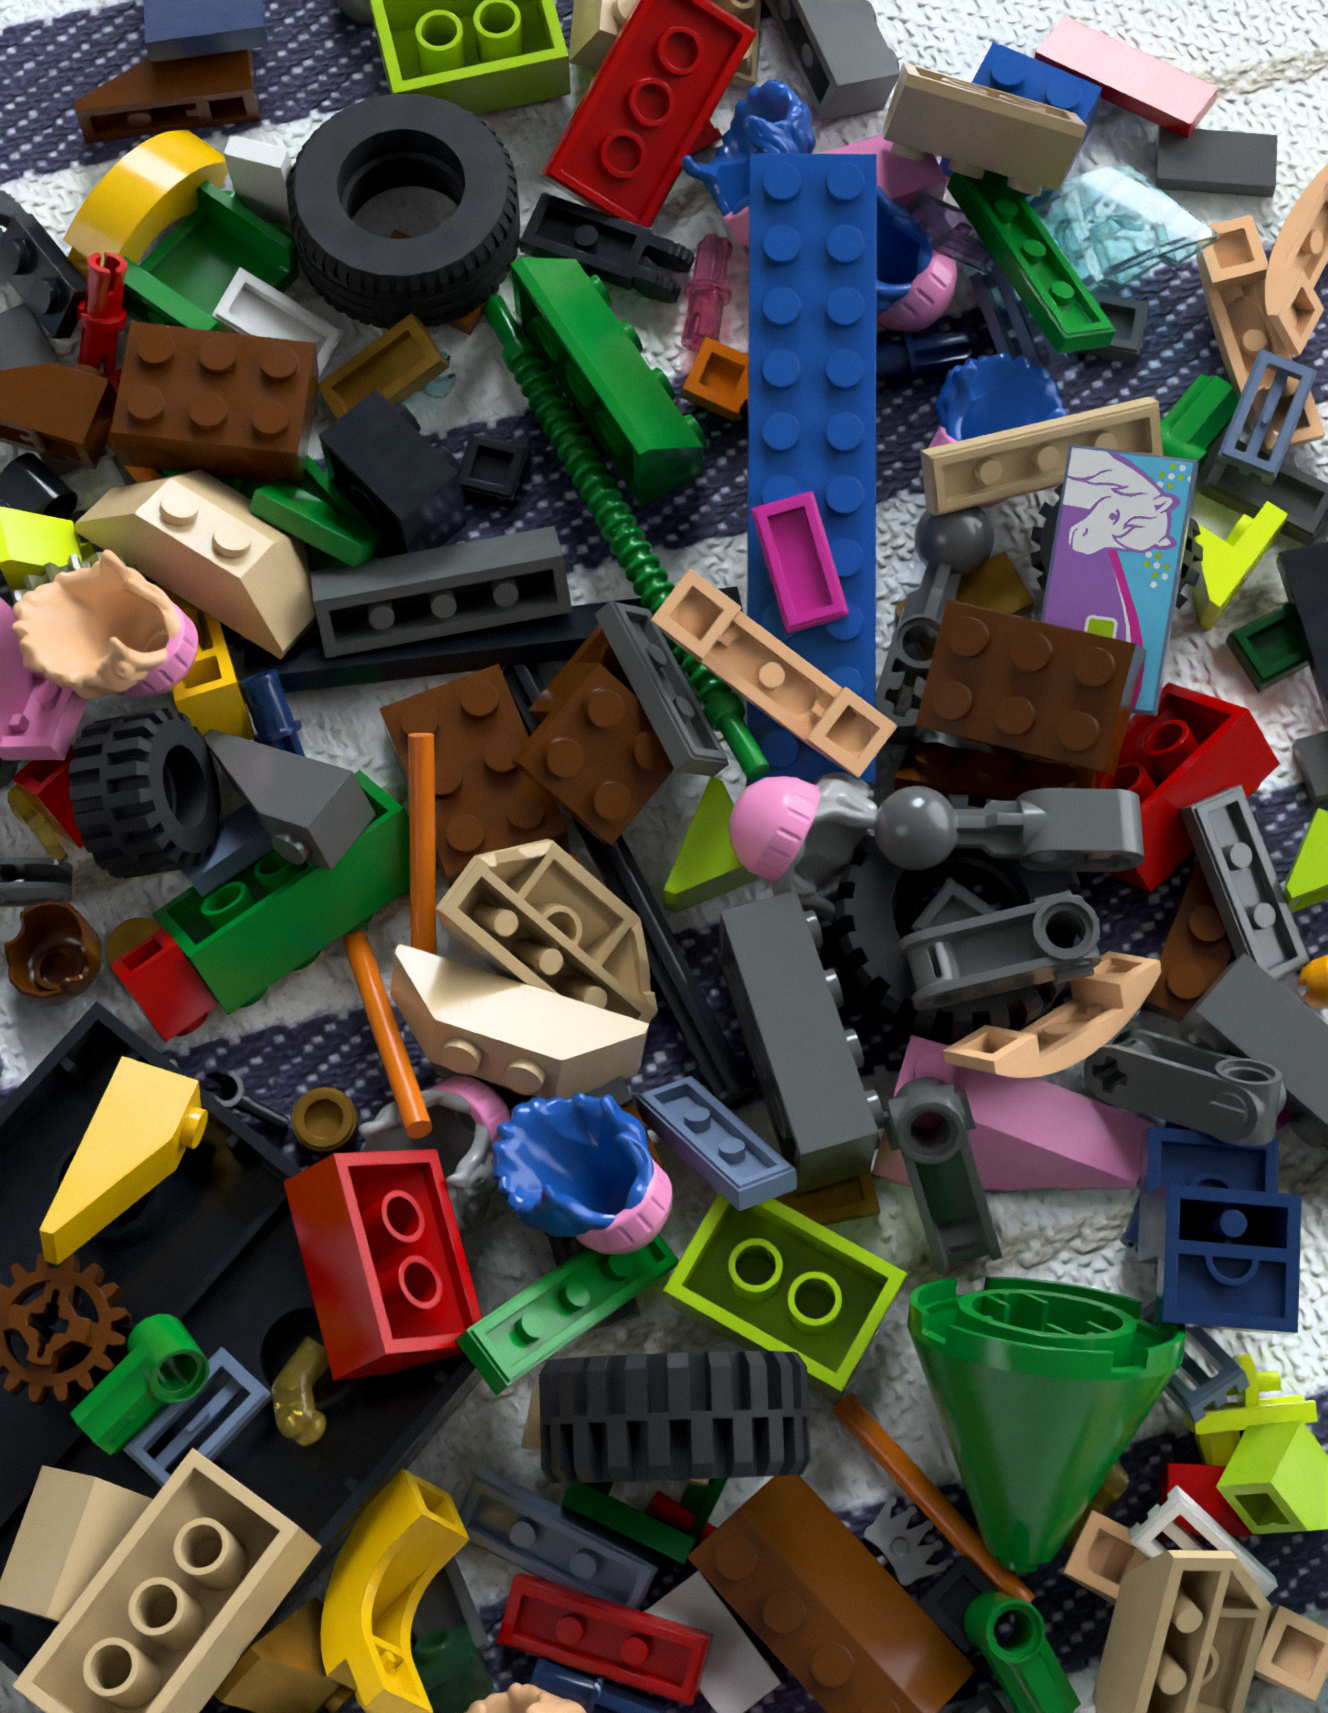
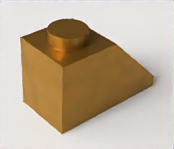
M315 1596L252 1645L234 1665L213 1695L221 1703L256 1713H318L324 1707L330 1713L339 1712L353 1698L355 1690L328 1678L322 1659L320 1634L324 1604Z

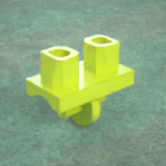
M1249 1353L1234 1355L1233 1360L1245 1371L1250 1386L1240 1393L1234 1388L1225 1392L1226 1396L1235 1395L1236 1401H1227L1218 1408L1212 1403L1208 1404L1203 1408L1206 1417L1197 1423H1194L1182 1411L1183 1424L1185 1428L1195 1434L1196 1444L1203 1465L1227 1466L1240 1441L1239 1430H1245L1248 1425L1302 1420L1307 1426V1423L1318 1422L1316 1401H1305L1302 1394L1259 1398V1392L1281 1390L1279 1371L1256 1372L1252 1356Z

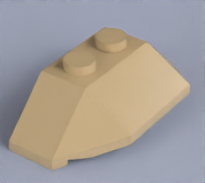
M202 469L111 488L75 523L74 532L103 550H111L116 556L124 557L125 563L129 566L136 565L138 571L279 659L284 657L316 621L317 616L313 602L305 541L252 514V511L248 510L251 499Z
M544 839L475 855L435 908L452 936L499 976L646 1023H650L658 1012L655 992L651 991L649 960L641 918L553 840Z
M400 943L395 951L390 996L437 1075L446 1078L452 1076L472 1077L485 1082L499 1095L523 1103L528 1102L534 1097L570 1099L576 1093H587L602 1087L620 1076L626 1081L637 1075L642 1062L649 1023Z
M1167 1550L1123 1574L1093 1691V1703L1095 1704L1096 1713H1243L1272 1605L1232 1551Z

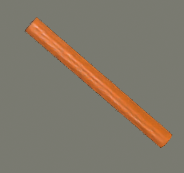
M411 733L408 734L411 947L437 955L434 734Z
M362 931L349 933L343 939V946L406 1134L410 1138H422L431 1132L432 1124L368 936Z
M851 1392L833 1407L831 1411L955 1549L962 1556L964 1555L999 1591L1027 1603H1030L1036 1597L1013 1571L1005 1569L998 1564L999 1558L987 1551L980 1534Z

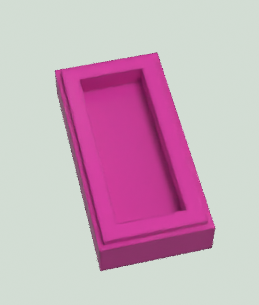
M813 491L751 508V517L786 635L848 617L849 611Z

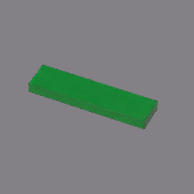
M985 170L983 179H977L953 171L946 188L1057 354L1109 347L1116 332L1115 328L1023 194L1006 186L1008 176Z
M660 1234L640 1250L625 1255L602 1254L586 1247L466 1329L455 1340L497 1396L677 1267L680 1261Z

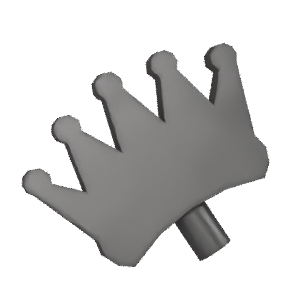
M890 1496L874 1523L868 1526L864 1532V1540L881 1553L876 1557L877 1561L884 1568L890 1565L901 1587H908L914 1581L944 1573L947 1570V1564L944 1562H940L937 1566L925 1564L935 1551L942 1549L943 1543L940 1540H935L933 1544L918 1546L925 1534L932 1530L933 1523L927 1520L922 1525L906 1530L911 1517L916 1515L917 1509L914 1506H910L906 1512L890 1519L891 1509L897 1503V1499L894 1496Z

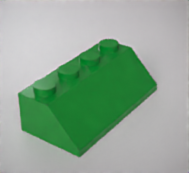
M519 258L510 263L516 322L526 336H530L535 340L542 353L541 358L548 363V370L555 375L556 382L562 387L564 394L639 506L643 507L702 474L703 448L707 446L703 430L691 414L682 416L672 401L675 399V393L664 372L659 367L653 370L650 369L641 355L643 353V346L633 326L628 321L619 323L610 310V307H612L610 295L600 278L595 274L588 277L576 259Z
M361 770L354 773L376 815L333 870L307 862L301 865L294 864L282 857L274 848L207 896L201 897L191 886L152 913L157 923L179 945L227 1015H230L238 1008L253 1005L266 994L269 986L289 972L303 969L313 963L323 948L343 934L353 933L363 928L372 919L373 913L396 897L410 894L409 816L398 802ZM436 861V869H437V868H439L440 866L438 865V863H437V861Z

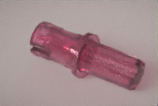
M706 234L704 239L698 243L693 277L691 281L686 283L684 288V296L688 300L684 331L681 335V344L686 349L697 353L705 336L720 343L719 336L724 306L730 303L732 297L731 289L727 286L733 246L728 238L719 237L716 234Z

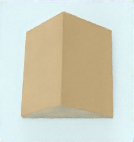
M42 1465L0 1580V1605L60 1623L153 1499L97 1477Z

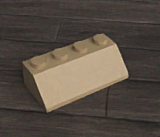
M192 1448L12 1686L45 1713H200L322 1546L298 1525Z

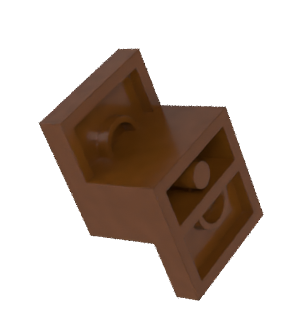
M599 624L529 708L528 712L541 724L511 759V762L603 845L612 846L674 770V767Z

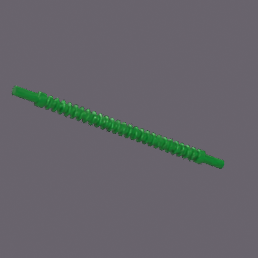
M500 295L490 296L484 303L483 312L504 347L501 356L505 365L514 374L515 382L522 386V395L529 399L528 405L530 409L536 411L535 417L538 422L543 424L544 434L551 437L550 444L554 449L558 450L557 456L560 461L565 463L566 473L573 476L572 483L574 487L580 489L579 495L581 499L588 502V512L595 515V524L603 529L602 536L604 540L611 542L609 547L611 553L618 556V565L626 569L625 577L633 583L632 589L634 593L641 596V606L649 609L654 616L673 591L675 585L667 582V571L660 568V559L652 554L653 547L651 543L644 541L645 533L637 527L636 517L629 514L630 507L628 503L621 501V491L614 487V478L607 474L606 464L599 461V452L592 448L591 438L584 435L585 428L583 424L577 422L578 416L575 411L570 409L569 399L562 396V387L555 383V375L548 371V363L541 358L542 353L537 343L530 336H524L503 297ZM662 632L670 650L673 651L672 653L678 665H681L680 669L685 678L689 679L688 684L693 693H697L696 699L699 705L704 707L703 712L714 731L722 733L746 778L754 780L767 773L770 766L743 720L746 711L738 695L730 693L732 688L712 674Z

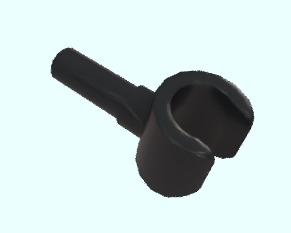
M221 1069L206 1074L207 1078L221 1085L223 1089L222 1099L214 1093H208L226 1108L232 1107L241 1113L245 1112L282 1132L289 1117L253 1099L251 1095L245 1093L243 1081L235 1071Z

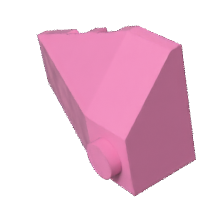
M914 1035L910 1036L893 1098H895L896 1093L905 1083L920 1077H933L943 1080L946 1084L953 1082L956 1092L965 1089L976 1129L968 1130L967 1133L984 1190L1007 1193L1018 1192L1019 1189L1060 1188L1062 1191L1138 1189L1136 1183L1141 1173L1142 1130L1147 1127H1158V1124L1037 1077L1012 1078L945 1063L943 1050L948 1048V1045ZM934 1112L924 1113L918 1116L913 1121V1124L921 1128H932L938 1125L944 1117ZM884 1128L872 1175L879 1179L912 1188L901 1150L891 1151Z

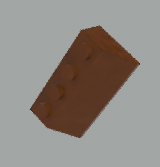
M800 1475L772 1477L687 1556L827 1713H938L977 1670Z

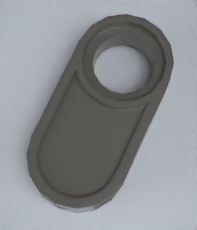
M0 858V907L32 906L50 899L68 903L72 899L73 866L68 862L53 858Z

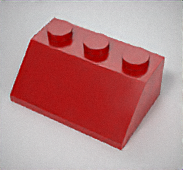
M1168 682L1162 688L1157 717L1135 714L1128 721L1115 775L1097 772L1096 789H1124L1139 795L1144 862L1130 870L1108 872L1111 876L1152 892L1161 882L1168 879L1175 868L1194 850L1179 809L1237 785H1242L1245 796L1248 797L1280 765L1249 709Z
M437 1149L334 1153L283 1182L333 1380L387 1375L464 1353L455 1339L466 1329L480 1321L482 1316Z

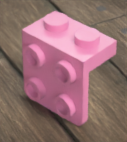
M0 597V757L3 760H65L88 699L81 698L75 691L62 688L49 681L43 674L35 673L31 668L23 666V655L20 653L19 648L20 641L12 631V626L18 619L14 616L13 609Z

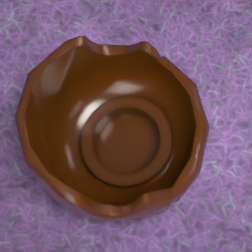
M50 899L26 907L19 915L21 920L19 933L13 940L4 944L6 961L9 966V981L29 1002L48 1006H60L84 993L98 976L101 968V940L98 933L71 904Z

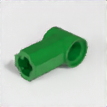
M1200 374L1166 417L1163 420L1160 419L1163 456L1197 460L1199 463L1198 472L1200 471L1208 457V450L1229 426L1239 401L1232 385L1217 375L1212 377Z
M156 1314L145 1318L137 1324L128 1338V1355L70 1413L76 1424L97 1446L109 1455L113 1453L117 1455L167 1403H181L190 1400L207 1383L210 1373L208 1360L181 1321L170 1314Z
M1001 1591L982 1593L970 1602L964 1616V1629L967 1638L975 1648L982 1651L1015 1713H1074L1081 1703L1045 1637V1624L1038 1610L1033 1605ZM1011 1610L1015 1619L1014 1630L1008 1639L997 1644L994 1637V1625L998 1617L1004 1612Z

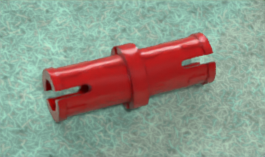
M98 252L90 255L88 258L85 300L80 302L77 310V320H80L82 331L79 356L76 364H84L100 370V363L102 361L104 362L103 373L107 376L116 370L115 359L118 334L126 325L127 311L124 310L122 299L128 263L117 254L105 252L104 267L102 268L100 267L101 255Z

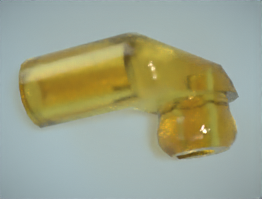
M306 1337L275 1379L271 1389L277 1428L285 1438L294 1437L296 1442L301 1445H309L316 1442L326 1428L325 1415L315 1410L312 1387L329 1365L326 1349L309 1337Z

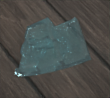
M1128 164L1082 174L1063 181L1059 191L1045 188L1040 196L1030 195L1025 198L1091 294L1099 289L1114 293L1161 263L1174 268L1220 240L1214 229L1197 219L1183 208L1182 204L1169 194L1161 191L1152 184L1151 180Z

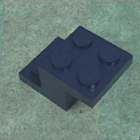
M1147 1127L1142 1130L1137 1263L1157 1265L1155 1324L1283 1335L1298 1333L1302 1195L1278 1193L1280 1138H1273L1270 1143L1265 1145L1239 1146L1223 1142L1210 1134L1194 1130Z

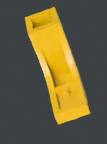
M189 130L164 132L141 143L114 165L96 185L77 212L63 238V241L72 246L68 259L86 281L88 276L87 261L89 256L99 252L101 255L100 267L102 268L104 267L105 252L114 253L121 257L126 256L138 264L149 245L168 225L183 216L191 215L197 209V188L205 180L217 188H221L228 173L224 155Z
M403 1468L371 1501L348 1535L334 1565L322 1610L321 1652L326 1675L328 1678L355 1690V1697L366 1713H434L412 1658L410 1643L412 1623L419 1601L431 1580L470 1540L451 1495Z

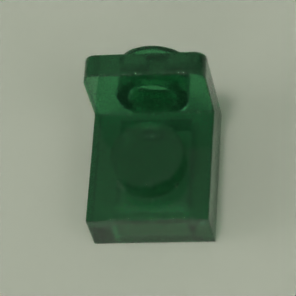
M466 1623L453 1629L442 1628L434 1630L423 1636L415 1647L411 1648L415 1667L434 1713H464L469 1709L471 1703L477 1700H485L489 1694L497 1693Z

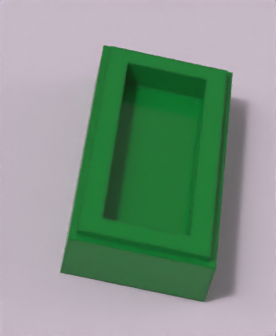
M278 479L255 490L248 510L252 511V514L353 567L377 555L387 535L282 479Z

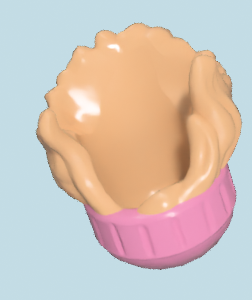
M105 549L102 552L100 561L94 563L91 568H81L68 573L60 572L55 576L53 583L40 585L34 591H27L13 608L14 616L18 621L13 624L12 631L20 641L19 648L20 653L23 655V666L31 668L35 673L43 674L49 681L62 688L75 691L83 699H99L111 693L138 699L158 697L171 691L184 679L197 655L198 635L192 620L176 604L170 601L160 588L147 582L137 570L126 567L111 550Z

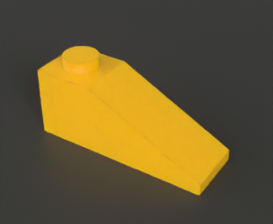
M160 584L155 585L192 620L198 635L195 661L184 679L172 689L179 713L185 714L190 719L192 726H196L203 737L210 729L252 740L255 733L246 701L238 684L239 678L222 623Z
M122 1056L39 1229L45 1261L59 1265L174 1172L186 1147L195 1149L198 1146L208 1118V1111L201 1108L198 1080Z

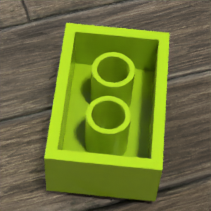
M370 0L375 35L390 94L432 96L458 104L464 110L476 115L571 94L569 55L554 0Z
M719 1193L663 1289L665 1304L748 1351L798 1352L807 1366L808 1385L839 1402L903 1288L907 1273L774 1198L738 1211Z

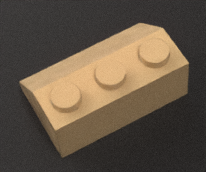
M903 62L881 133L884 140L893 142L891 152L896 155L925 162L927 154L931 153L951 159L948 169L956 173L983 179L985 170L1008 176L1007 187L1026 194L1040 196L1043 187L1059 191L1084 138L1087 126L1076 113Z

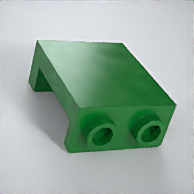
M205 180L197 188V209L139 266L126 256L123 257L128 263L122 299L124 310L136 322L222 332L219 330L218 321L213 319L211 315L240 267L281 293H284L299 277L298 255L292 235L280 224L275 222L268 223L250 211L246 203L234 192L229 190L222 191Z

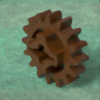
M40 1253L37 1255L36 1271L28 1273L18 1263H15L10 1267L16 1282L9 1288L0 1284V1375L10 1371L3 1388L14 1396L18 1395L29 1385V1400L33 1404L43 1406L49 1391H54L58 1401L62 1405L68 1406L72 1405L74 1387L80 1385L90 1394L97 1387L94 1376L100 1370L109 1374L116 1367L115 1363L109 1358L112 1350H127L128 1342L126 1337L116 1332V1327L131 1322L132 1318L126 1308L111 1306L123 1295L122 1290L115 1282L99 1287L105 1274L99 1265L92 1263L80 1274V1261L74 1254H71L62 1261L60 1268H55L53 1263L45 1261L44 1253ZM44 1289L43 1295L39 1296L29 1304L22 1306V1303L28 1297H30L35 1292ZM80 1291L85 1292L93 1300L98 1312L99 1323L83 1318L79 1312L82 1299L79 1297ZM58 1317H60L68 1325V1329L65 1334L54 1333L51 1341H49L41 1334V1330L44 1325H55ZM11 1336H17L20 1340H25L29 1346L26 1358L29 1362L28 1369L22 1366L16 1358L11 1344ZM83 1352L89 1353L79 1364L64 1371L66 1363Z

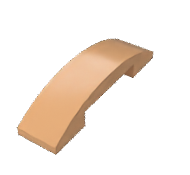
M1328 163L1307 186L1286 218L1276 239L1267 268L1265 280L1267 315L1289 355H1301L1324 310L1314 291V287L1328 262Z
M1252 214L1194 228L1192 233L1210 320L1226 371L1238 398L1241 396L1260 349L1293 361L1267 315L1265 278L1268 261ZM1267 367L1246 417L1252 432L1276 374L1275 370ZM1288 376L1261 445V449L1265 454L1270 453L1273 449L1299 383L1298 379ZM1311 390L1288 448L1321 440L1325 436Z
M689 568L650 621L691 657L748 702L821 755L854 777L859 778L898 725L848 687L842 688L740 611L742 608L740 605Z
M1108 951L1100 956L1102 961L1094 967L1095 973L1092 976L1070 981L1072 993L1070 1001L1020 1031L984 1025L944 1049V1062L1012 1078L1041 1077L1071 1067L1105 1045L1133 1017L1153 989L1162 972L1160 960Z
M1091 1510L1062 1574L1115 1605L1123 1574L1150 1559L1130 1541L1128 1535L1129 1528ZM1281 1605L1271 1606L1253 1676L1314 1702L1317 1700L1328 1675V1629Z

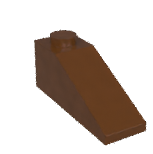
M251 49L160 62H149L147 58L74 101L75 112L86 143L260 120Z
M45 363L0 370V442L96 470L107 443L117 394L109 378L103 372L84 364H76L74 368H69L55 363Z

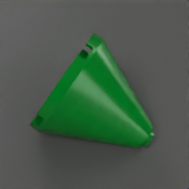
M985 1276L984 1290L966 1295H956L957 1280L954 1278L923 1284L913 1290L910 1295L907 1328L985 1547L990 1554L999 1558L998 1564L1001 1567L1016 1572H1035L1039 1570L1040 1564L1050 1562L1055 1558L1181 1365L1186 1336L1185 1326L1160 1324V1327L1140 1319L1142 1301L1105 1290L1063 1282Z

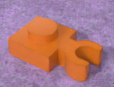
M705 336L679 397L735 421L741 407L748 410V355Z

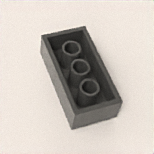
M797 891L720 911L717 960L781 1155L796 1169L797 1189L793 1190L794 1195L870 1173L874 1151L880 1149L878 1130L885 1128L884 1114L878 1095L874 1089L864 1090L857 1070L864 1067V1057L858 1036L853 1028L844 1031L837 1008L844 1006L839 980L834 969L823 970L816 950L823 948V937L817 916L813 910L803 911Z

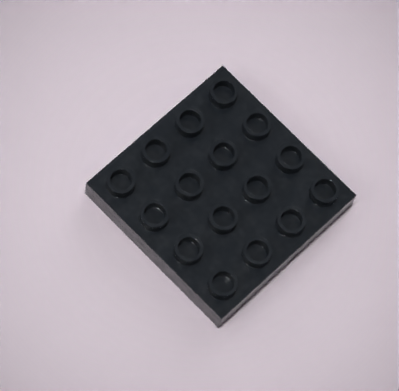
M98 1001L92 1005L0 1107V1284L7 1288L16 1282L10 1267L13 1264L18 1263L28 1273L36 1271L37 1255L43 1253L39 1229L122 1056L188 1077ZM199 1086L201 1108L208 1111V1118L198 1146L195 1149L186 1147L174 1172L72 1254L80 1261V1274L92 1263H96L105 1272L99 1287L115 1282L122 1290L123 1295L111 1306L126 1308L131 1314L132 1321L123 1326L116 1327L117 1333L128 1340L135 1326L145 1318L156 1314H170L181 1321L207 1360L223 1347L274 1396L212 1463L298 1525L322 1547L242 1654L243 1656L252 1645L275 1628L341 1549L352 1528L371 1501L402 1468L407 1470L483 1377L467 1355L461 1353L387 1375L333 1380L283 1183L302 1172V1170ZM53 1264L55 1268H60V1264ZM41 1289L32 1294L30 1297H28L22 1303V1306L29 1304L39 1296L43 1295L44 1289ZM80 1291L79 1297L82 1299L79 1312L83 1318L99 1323L98 1312L93 1300L85 1292ZM58 1317L55 1325H44L41 1334L51 1341L54 1333L65 1334L68 1325ZM11 1336V1344L16 1358L22 1366L28 1369L29 1362L26 1358L29 1346L25 1340H20L17 1336ZM112 1350L109 1358L117 1366L128 1355L127 1350ZM83 1352L66 1363L64 1371L79 1364L89 1353ZM101 1370L94 1376L97 1386L108 1375ZM225 1370L156 1441L147 1453L155 1459L233 1377ZM10 1371L0 1375V1580L42 1465L97 1477L152 1499L162 1489L123 1449L117 1455L114 1453L109 1455L97 1446L76 1424L70 1413L89 1395L80 1385L73 1388L72 1405H62L54 1391H49L43 1406H38L29 1400V1385L18 1395L14 1396L3 1388ZM244 1389L166 1471L172 1475L190 1450L194 1448L197 1451L244 1402L250 1393ZM0 1605V1661L19 1677L59 1623ZM214 1695L211 1696L200 1713H204L216 1698Z

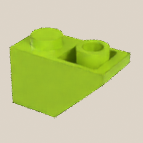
M1302 1420L1248 1425L1216 1486L1252 1534L1328 1529V1454L1316 1440L1313 1433Z

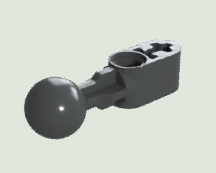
M978 506L937 516L926 510L917 523L914 534L915 549L919 559L926 568L919 589L907 595L876 690V710L898 725L886 741L890 744H911L913 740H918L926 730L916 726L915 723L932 659L927 661L913 660L906 655L903 648L913 642H922L929 645L933 650L935 649L947 599L956 601L955 598L961 579L972 575L983 567L992 553L994 546L993 526L986 513ZM903 685L914 688L910 709L906 712L905 717L893 714L894 709L898 705Z
M910 786L899 789L888 796L879 807L874 822L875 840L882 854L894 865L913 871L926 870L937 866L950 855L953 849H982L991 858L1019 859V864L1023 868L1033 871L1119 872L1136 868L1144 862L1140 797L1137 793L1124 789L1042 788L1022 793L1015 801L991 800L983 809H954L951 803L936 790L924 786Z

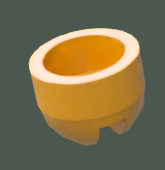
M1328 954L1308 963L1302 968L1298 977V985L1308 986L1309 989L1308 992L1302 995L1303 1000L1318 1009H1328Z

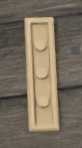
M1151 397L1140 398L920 450L926 510L937 516L1060 486L1064 481L1069 444L1163 456L1159 401Z

